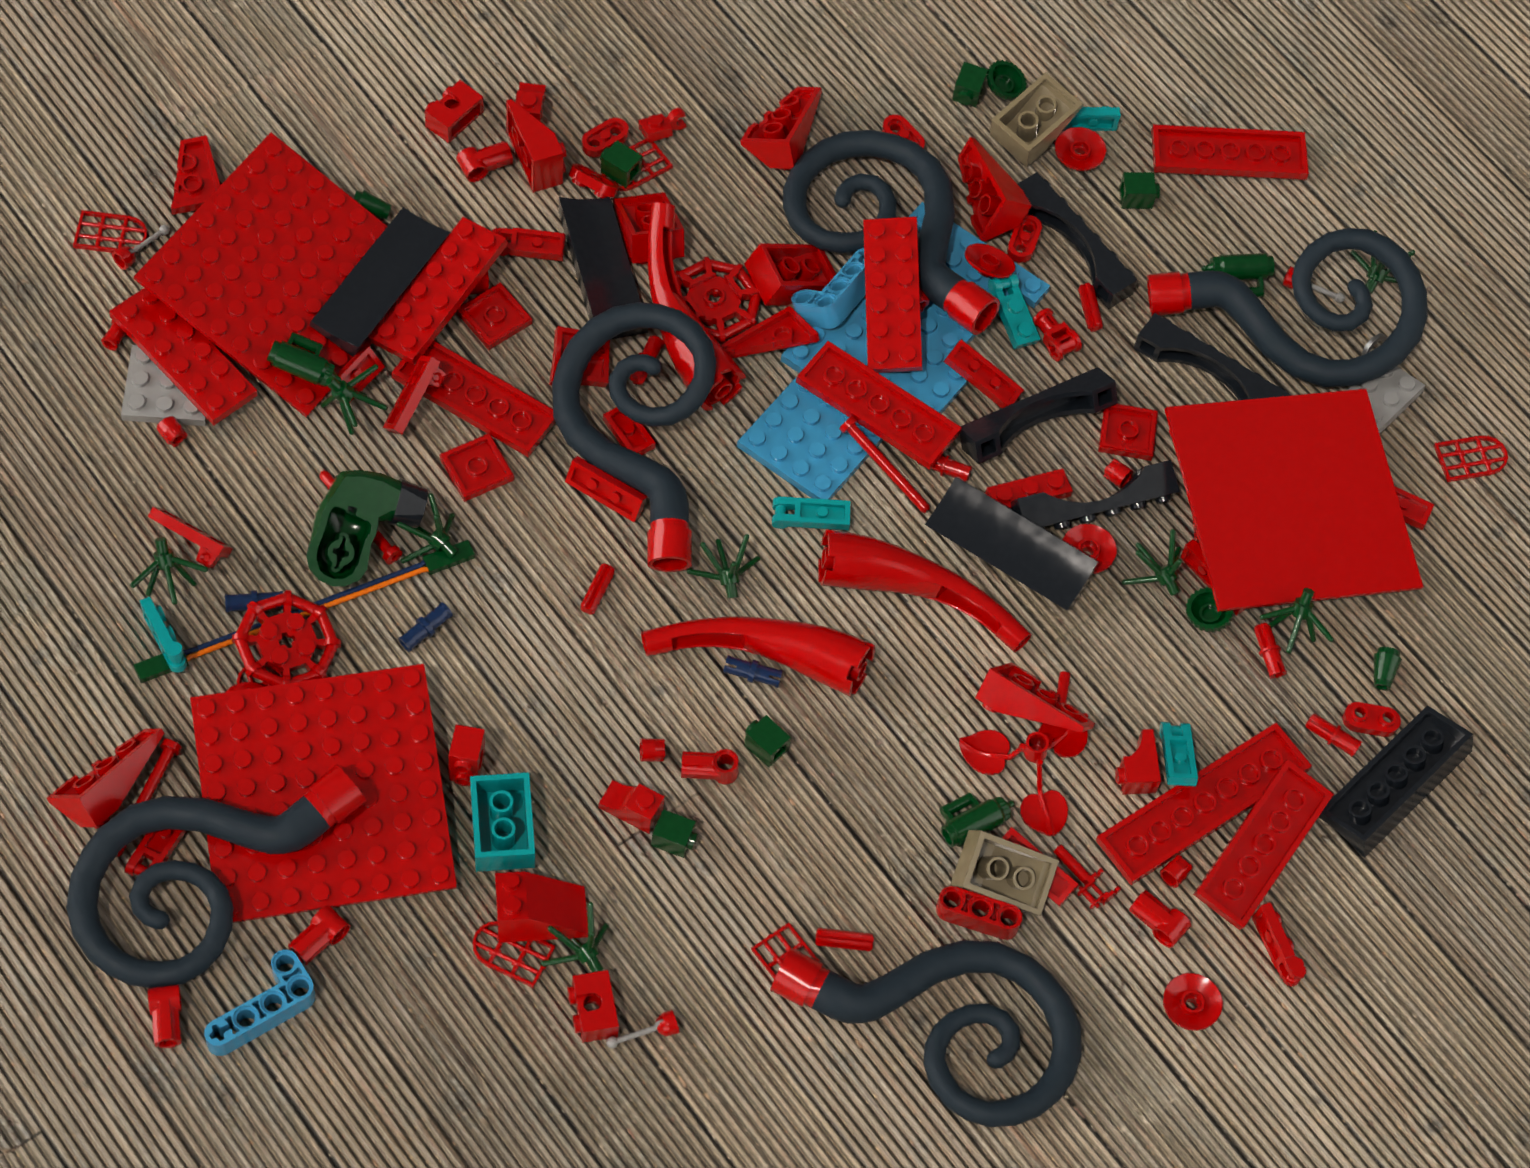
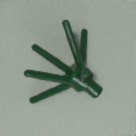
M1351 250V255L1367 271L1366 277L1368 280L1365 285L1370 290V294L1373 293L1377 284H1382L1384 281L1398 283L1395 277L1387 276L1391 272L1390 269H1385L1386 266L1380 261L1377 264L1375 257L1371 256L1370 267L1355 250ZM1415 250L1408 252L1410 257L1415 254Z
M377 364L371 366L348 383L344 380L338 381L333 376H330L325 382V385L332 390V395L321 403V407L325 408L337 399L350 435L354 434L353 427L358 426L349 403L353 398L385 411L388 409L386 405L368 398L366 393L354 390L353 388L354 385L377 370Z
M433 493L428 494L436 527L433 533L428 532L421 526L413 528L402 522H397V527L423 538L429 543V545L401 558L400 562L402 564L432 549H435L437 552L442 550L449 558H452L458 552L449 542L451 537L448 535L455 514L450 513L443 528Z
M1175 529L1170 531L1168 564L1160 567L1141 543H1136L1138 548L1135 552L1136 555L1155 572L1156 576L1122 580L1123 585L1159 581L1161 586H1166L1171 596L1181 591L1175 581L1178 577L1176 570L1182 563V560L1178 559L1181 547H1177L1175 550Z
M745 534L736 561H733L729 568L721 540L716 539L722 563L721 567L707 545L701 542V548L719 574L694 569H687V573L720 580L721 585L726 587L727 598L738 597L736 583L740 582L739 576L760 561V556L754 557L740 568L749 540V534Z
M159 537L155 539L157 549L153 554L155 561L131 582L130 587H136L152 572L146 590V596H150L159 571L164 570L172 604L176 605L178 601L170 568L174 567L192 586H196V581L181 565L202 572H207L208 568L175 557L173 549H168L166 537Z
M1304 588L1301 597L1295 599L1293 606L1260 615L1261 620L1278 616L1269 623L1271 628L1291 614L1296 618L1286 648V653L1288 654L1292 652L1302 620L1307 622L1312 642L1316 641L1313 623L1329 642L1334 641L1332 635L1312 613L1314 606L1311 602L1314 595L1312 589Z
M592 902L587 904L588 941L582 945L577 938L569 939L553 926H549L548 931L574 950L576 954L544 960L541 962V966L545 967L580 960L581 964L586 962L592 972L604 969L596 957L600 954L597 946L609 925L604 923L594 939V909Z

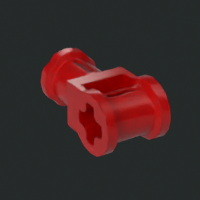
M1045 308L1033 317L1032 320L1035 326L1044 334L1042 342L1047 347L1052 359L1056 362L1062 360L1064 355L1072 351L1078 352L1082 349V343L1078 334L1073 329H1070L1065 321L1059 324L1054 318L1051 308Z

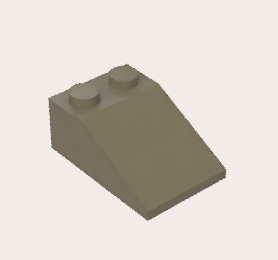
M1045 72L991 119L990 136L1023 165L1028 167L1047 150L1080 111L1083 104Z
M969 830L950 886L1012 904L1022 911L1041 916L1059 860L984 831Z

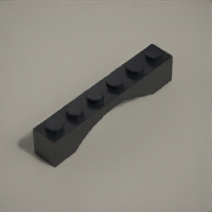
M1036 172L1018 183L1032 205L1027 215L1037 217L1041 224L1059 232L1075 245L1089 268L1095 295L1108 309L1133 295L1137 283L1134 273L1127 269L1119 261L1117 255L1103 244L1099 235L1090 230L1080 215H1076L1068 206L1067 201L1052 189L1051 184L1046 179H1043Z
M1156 313L1153 314L1137 336L1134 349L1155 362H1173L1199 368L1224 383L1238 400L1291 396L1282 387L1272 384L1259 373L1249 370L1237 360L1229 358L1219 352L1214 346L1204 343L1191 332L1184 331L1169 319L1161 317Z
M1097 367L960 426L962 427L960 432L962 450L980 464L1001 455L1006 446L1016 436L1038 423L1065 415L1097 413L1118 403L1116 381Z
M1168 460L1138 469L1123 488L1112 496L1100 501L1086 503L1070 502L1042 492L1018 498L1010 503L1013 510L1041 527L1053 525L1054 530L1070 526L1069 521L1079 519L1080 523L1095 520V514L1104 512L1105 517L1122 513L1120 509L1122 507L1130 506L1131 510L1146 507V501L1155 499L1156 504L1172 500V494L1180 492L1172 461Z

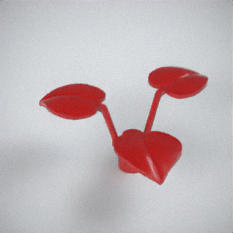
M1043 723L1039 732L1029 734L1026 743H1020L1019 747L1011 754H1008L1010 750L1008 739L1002 733L995 730H983L959 739V747L965 761L974 770L985 775L1001 773L1005 767V760H1012L1018 754L1024 752L1025 758L1037 765L1038 794H1030L1023 799L1020 806V815L1023 822L1029 828L1047 836H1055L1063 829L1068 816L1067 802L1064 796L1056 790L1043 793V760L1050 749H1053L1056 755L1064 758L1079 755L1086 747L1088 730L1079 732Z

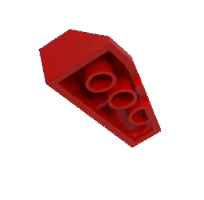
M796 87L779 101L780 107L773 112L768 110L764 114L763 121L759 124L753 123L748 127L740 140L741 145L769 168L792 169L804 152L822 94L821 87Z
M970 137L959 154L958 161L963 183L968 185L969 195L966 199L967 204L972 205L973 215L970 217L972 226L980 240L987 241L1018 227L1032 205L1019 185L975 138Z
M1012 662L990 668L975 697L983 703L982 706L993 713L998 712L1079 732L1090 730L1095 725L1092 720L1074 706L1057 701L1059 695L1056 692L1039 687L1042 681Z
M151 728L142 730L114 750L115 756L97 760L91 764L94 770L80 779L77 775L73 776L46 799L78 826L100 828L119 809L163 737V729Z

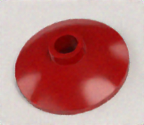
M1073 127L1064 130L1057 137L1055 153L1060 162L1065 166L1078 171H1088L1098 167L1103 162L1106 155V145L1101 136L1093 130L1084 127Z
M975 243L969 245L965 250L964 254L967 262L985 277L1007 278L1015 271L1014 261L1005 252L996 247Z
M1080 524L1071 528L1063 538V540L1083 552H1090L1092 554L1090 556L1100 561L1093 574L1105 571L1115 560L1117 554L1116 543L1111 534L1100 526Z
M1186 973L1175 977L1168 983L1163 994V1006L1167 1016L1177 1026L1186 1030L1199 1031L1209 1028L1217 1021L1222 1011L1223 1002L1219 989L1210 979L1199 974ZM1192 1002L1195 1005V1009H1189L1186 1003Z

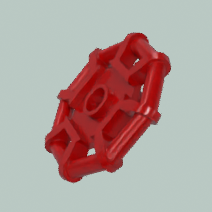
M707 256L681 271L676 270L675 275L680 290L682 286L689 288L687 296H682L686 304L704 325H716V329L708 327L706 329L719 343H725L726 339L757 325L756 317L761 296L752 279L744 270V265L741 263L735 265L712 260ZM712 270L727 273L729 275H724L723 277L716 276L717 273L712 272ZM703 271H704V273H705V274H703V275H701V276H699V277H697V278H695V279H692V278H691V277H693V276H695V275H697V274H699V273H701V272H703ZM739 279L745 289L741 290L735 281ZM709 295H713L714 297L719 296V301H710ZM742 300H749L747 312L740 308ZM734 317H736L739 320L738 322L724 328V322Z
M285 590L282 594L257 602L251 601L247 604L248 609L236 633L232 635V642L236 644L246 668L245 674L249 678L254 677L270 685L327 678L326 673L336 651L341 648V640L336 636L327 614L328 609L324 605L319 606L292 594L291 590ZM283 605V613L271 617L264 613V611ZM291 606L311 615L308 619H304L299 613H291ZM255 619L262 624L257 636L248 634ZM317 621L325 639H317L312 626ZM283 636L293 639L291 648H287L285 644H279ZM256 645L261 659L255 662L249 646ZM315 649L324 650L318 664L311 660ZM266 665L270 667L273 665L282 672V677L263 668ZM303 667L308 671L294 677L290 675L291 671Z

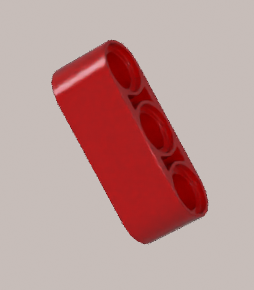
M955 886L944 888L936 904V913L940 919L1003 940L1015 937L1022 922V913L1018 907ZM944 901H953L957 907H948ZM972 910H981L985 913V916H976ZM1001 919H1010L1014 925L1007 926L1001 922Z

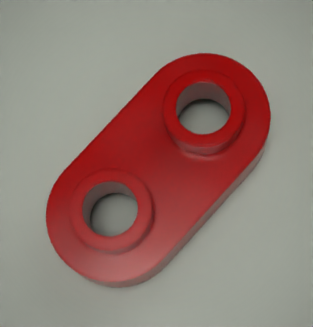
M890 115L884 119L882 132L896 134L916 142L922 148L925 147L923 136L904 117Z
M610 118L587 131L582 137L583 152L590 157H600L604 149L611 147L616 140L624 143L628 138V124L621 118Z
M574 163L569 172V176L574 184L580 187L587 186L594 190V194L600 198L615 197L619 185L584 165Z
M1026 215L1021 224L1014 228L1007 248V254L1013 261L1024 263L1032 258L1042 230L1041 221L1037 217Z
M1362 702L1349 704L1342 716L1343 723L1349 730L1381 737L1394 735L1401 724V718L1394 709ZM1355 712L1361 713L1363 717H1358ZM1383 717H1387L1391 722H1386Z

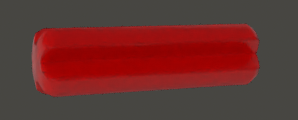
M1090 283L1080 285L1078 291L1087 328L1091 332L1101 330L1103 324L1094 287Z
M606 563L600 565L581 603V611L589 615L595 613L614 576L615 568Z
M818 928L815 935V944L817 946L871 951L874 943V936L870 933Z

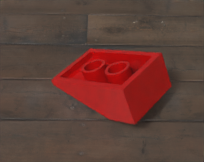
M512 99L506 100V132L532 191L537 192L562 185L563 173H566L563 160L566 157V149L563 142H558L552 130Z
M665 192L614 198V206L626 251L632 263H648V230L651 204H671ZM676 212L674 231L672 232L673 260L685 257L684 227Z
M760 243L744 263L765 306H786L792 304L791 297L800 290L822 291L836 275L824 250H820L811 244Z
M526 871L495 873L498 943L558 939L548 931L549 926H553L569 939L588 938L585 886Z

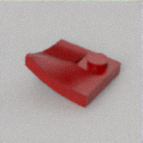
M557 326L549 385L553 383L558 361L569 340L579 329ZM610 340L592 356L584 371L581 385L603 388L607 386Z

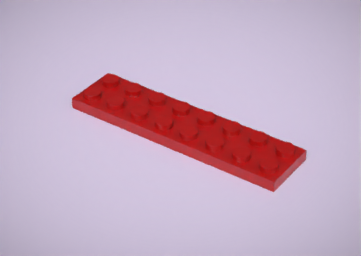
M1274 723L1197 772L1198 781L1196 786L1177 785L1098 835L1095 841L1127 882L1133 885L1251 809L1284 761L1290 760L1304 772L1310 771L1312 765L1281 727Z

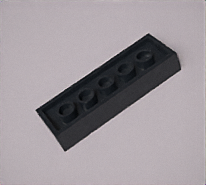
M559 197L558 212L564 234H566V241L588 318L591 319L615 306L641 302L610 197L598 199ZM638 328L622 332L612 339L648 333V328Z
M403 207L311 320L309 325L354 357L450 232L421 219Z
M955 477L946 494L925 523L926 526L1065 610H1072L1100 562L959 477Z
M1427 705L1328 802L1319 818L1339 832L1365 858L1472 752L1473 734Z

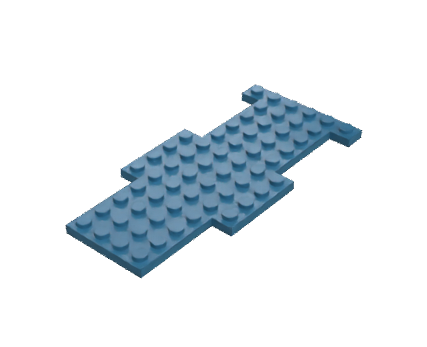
M923 202L909 215V217L917 216L918 233H920L925 215ZM953 223L946 266L968 282L972 281L990 293L988 281L996 277L981 275L967 262L964 254L969 245L986 243L956 223ZM1015 263L1014 273L1018 277L1019 288L1025 303L1035 308L1049 292L1050 285ZM1003 289L1004 295H1009L1007 289ZM863 298L839 326L831 329H823L817 326L812 327L818 332L820 341L787 348L781 355L780 360L800 373L826 342L829 341L868 366L866 299ZM929 300V305L921 312L923 371L879 374L942 414L969 383L943 361L961 339L969 344L976 335L949 318L947 312ZM796 378L737 441L739 449L814 499L831 500L869 457L848 432L843 434L839 429L849 417L797 384ZM856 424L876 447L882 443L883 439L860 424Z

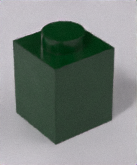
M964 62L955 83L952 100L962 105L976 108L985 86L988 69Z
M618 140L611 147H606L600 156L601 173L625 188L642 171V155Z
M1123 172L1119 186L1121 209L1153 208L1155 199H1159L1160 185L1155 183L1154 173Z
M767 715L760 721L754 720L745 730L744 746L768 768L789 750L791 737Z
M663 809L652 833L651 846L684 858L688 849H694L699 834L695 832L696 821Z

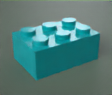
M529 772L470 776L476 872L535 868V843Z

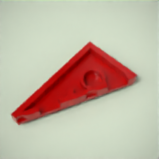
M788 306L721 344V346L731 358L816 343L820 340L818 332L791 306Z

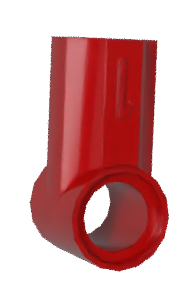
M502 141L479 150L475 147H467L458 153L456 160L467 181L477 182L482 180L489 171L512 164L513 156L508 143Z
M722 749L716 753L683 751L681 778L711 779L720 784L727 785L733 783L738 777V756L732 750ZM722 764H729L732 766V768H730L729 770H723L719 768V766Z
M1147 890L1136 898L1129 909L1132 914L1150 927L1154 937L1168 948H1172L1191 927L1190 920L1183 912L1174 908L1170 910Z
M326 905L314 915L310 925L288 944V949L297 955L301 963L307 965L328 945H335L347 935L351 926L330 905Z
M179 984L148 988V1004L153 1020L155 1047L173 1048L176 1045L182 1044L179 1012H182Z

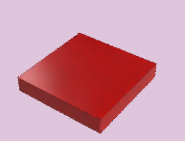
M501 282L463 304L457 310L458 316L488 350H491L532 324L531 316Z
M1115 404L1104 409L1098 452L1151 461L1154 452L1158 411L1123 404Z
M490 433L440 454V461L464 502L514 481V475Z

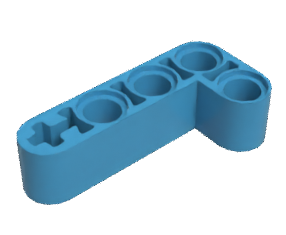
M864 248L858 249L822 291L804 289L793 294L791 301L794 310L810 326H817L823 329L839 326L866 295Z
M280 950L271 959L272 973L277 985L216 1018L206 1026L204 1036L208 1050L213 1055H227L313 1005L315 1001L314 984L293 951ZM283 964H290L293 966V968L287 972H282L278 970V968ZM299 988H305L308 990V992L303 996H296L293 994L294 991ZM272 1003L281 1005L277 1011H268L266 1008ZM251 1018L254 1020L253 1024L248 1027L239 1025L243 1019ZM233 1026L235 1034H233L232 1029H230V1027ZM217 1035H220V1037H221V1038H224V1039L221 1040V1041H219L218 1038H214V1037L217 1036Z

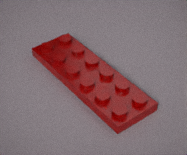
M1153 124L1151 129L1153 167L1156 173L1307 180L1309 175L1305 132Z
M917 216L863 220L868 367L877 373L923 371Z
M462 217L369 336L371 343L415 365L420 356L426 352L508 245L507 239Z
M143 288L109 311L113 321L213 426L258 396L257 389L208 338L147 289Z
M433 341L422 355L432 356L440 361L438 367L446 373L440 387L435 388L428 385L423 397L485 433H490L492 437L528 458L556 423L552 408L441 344ZM402 359L391 372L392 379L405 386L415 365Z
M829 341L826 342L796 377L797 384L849 418L854 416L858 424L929 470L961 432L962 427Z
M1290 760L1284 761L1193 895L1237 929H1243L1334 794Z

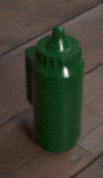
M1266 253L1229 254L1210 258L1209 264L1202 266L1201 270L1222 271L1240 280H1256L1257 287L1249 288L1257 297H1264L1263 280L1274 275L1275 263L1273 256H1267Z
M292 332L288 342L283 340L282 343L274 341L267 361L273 363L272 366L315 385L327 386L325 382L330 376L341 381V377L334 371L335 365L319 356L322 344Z
M969 792L940 807V813L946 820L945 825L941 827V833L945 842L950 847H961L964 845L969 830H980L988 833L1003 825L1004 821L1011 817L1010 809L1014 807L1015 802L1013 800L1006 802L1002 797H996L979 803ZM969 805L972 807L955 817L952 815Z

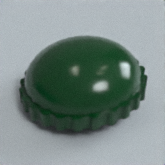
M997 60L988 68L987 83L992 93L997 97L1012 101L1026 90L1027 83L1025 82L1024 73L1012 62Z
M1200 588L1199 591L1196 590L1187 599V618L1190 619V623L1194 624L1195 628H1199L1201 631H1220V629H1224L1232 621V616H1234L1233 610L1217 611L1212 588Z

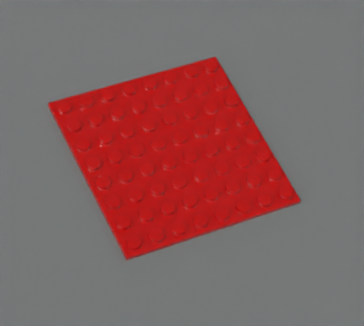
M271 132L134 275L133 279L302 415L307 417L331 389L328 386L315 385L272 366L273 363L267 361L270 350L275 340L281 343L282 340L288 342L292 332L322 344L319 356L335 365L334 371L336 374L353 358L309 324L387 228V225ZM370 339L367 340L363 347L371 346Z
M1367 389L1171 406L1164 409L1218 612L1292 604L1296 598L1301 597L1304 588L1314 591L1311 601L1419 590L1424 587Z
M424 664L190 697L202 798L258 814L278 816L304 796L313 783L335 765H338L355 783L367 800L340 824L335 823L314 842L298 851L290 853L267 854L207 834L211 871L216 874L228 889L234 907L233 923L320 910L326 905L334 908L457 889Z

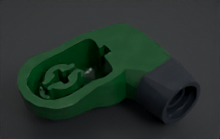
M364 470L340 472L336 475L315 513L306 555L311 572L319 581L330 586L345 587L359 581L367 571L371 544L376 536L379 522L388 521L389 525L396 526L397 522H402L413 528H418L425 512L428 490L404 479L396 480L382 473Z

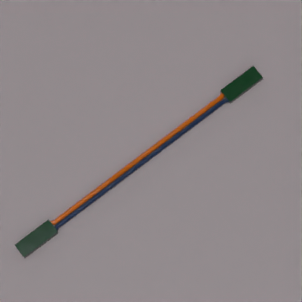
M465 540L453 545L458 552L452 558H449L442 550L422 556L420 563L313 603L319 606L324 605L328 609L418 574L428 572L429 575L459 565L474 559L475 553L469 541ZM298 608L291 610V613H299L303 617L311 615ZM262 624L252 625L248 634L258 635ZM236 631L183 650L187 666H189L188 662L191 659L234 644L232 642V635ZM163 654L133 664L140 683L173 672L170 670Z

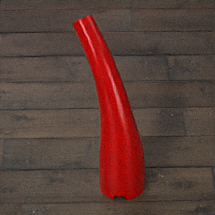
M652 203L647 252L652 303L682 311L699 323L712 341L716 358L714 385L705 402L701 405L704 410L711 411L713 410V404L720 401L725 405L740 392L742 385L739 382L741 379H745L746 375L684 301L675 275L672 257L675 206L668 203ZM660 330L674 367L686 388H688L694 377L695 364L693 354L673 334Z
M825 530L821 546L827 547L823 548L822 559H818V581L821 582V586L894 592L938 601L977 620L994 633L1014 653L1019 651L1031 638L1032 634L1003 606L984 591L951 570L902 547L873 537L850 532Z
M705 618L678 622L641 632L642 643L647 656L693 647H720L743 650L785 665L851 697V694L855 695L867 676L865 670L868 661L866 659L873 661L875 655V645L854 635L820 625L771 618Z

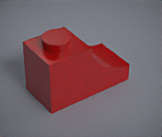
M520 82L519 90H517L515 102L540 122L542 121L546 85Z
M1142 729L1137 741V750L1130 756H1123L1120 766L1116 767L1115 779L1117 784H1121L1122 795L1156 793L1159 788L1161 776L1154 729Z
M612 780L599 801L598 808L650 834L664 809L665 796L640 783L634 787Z

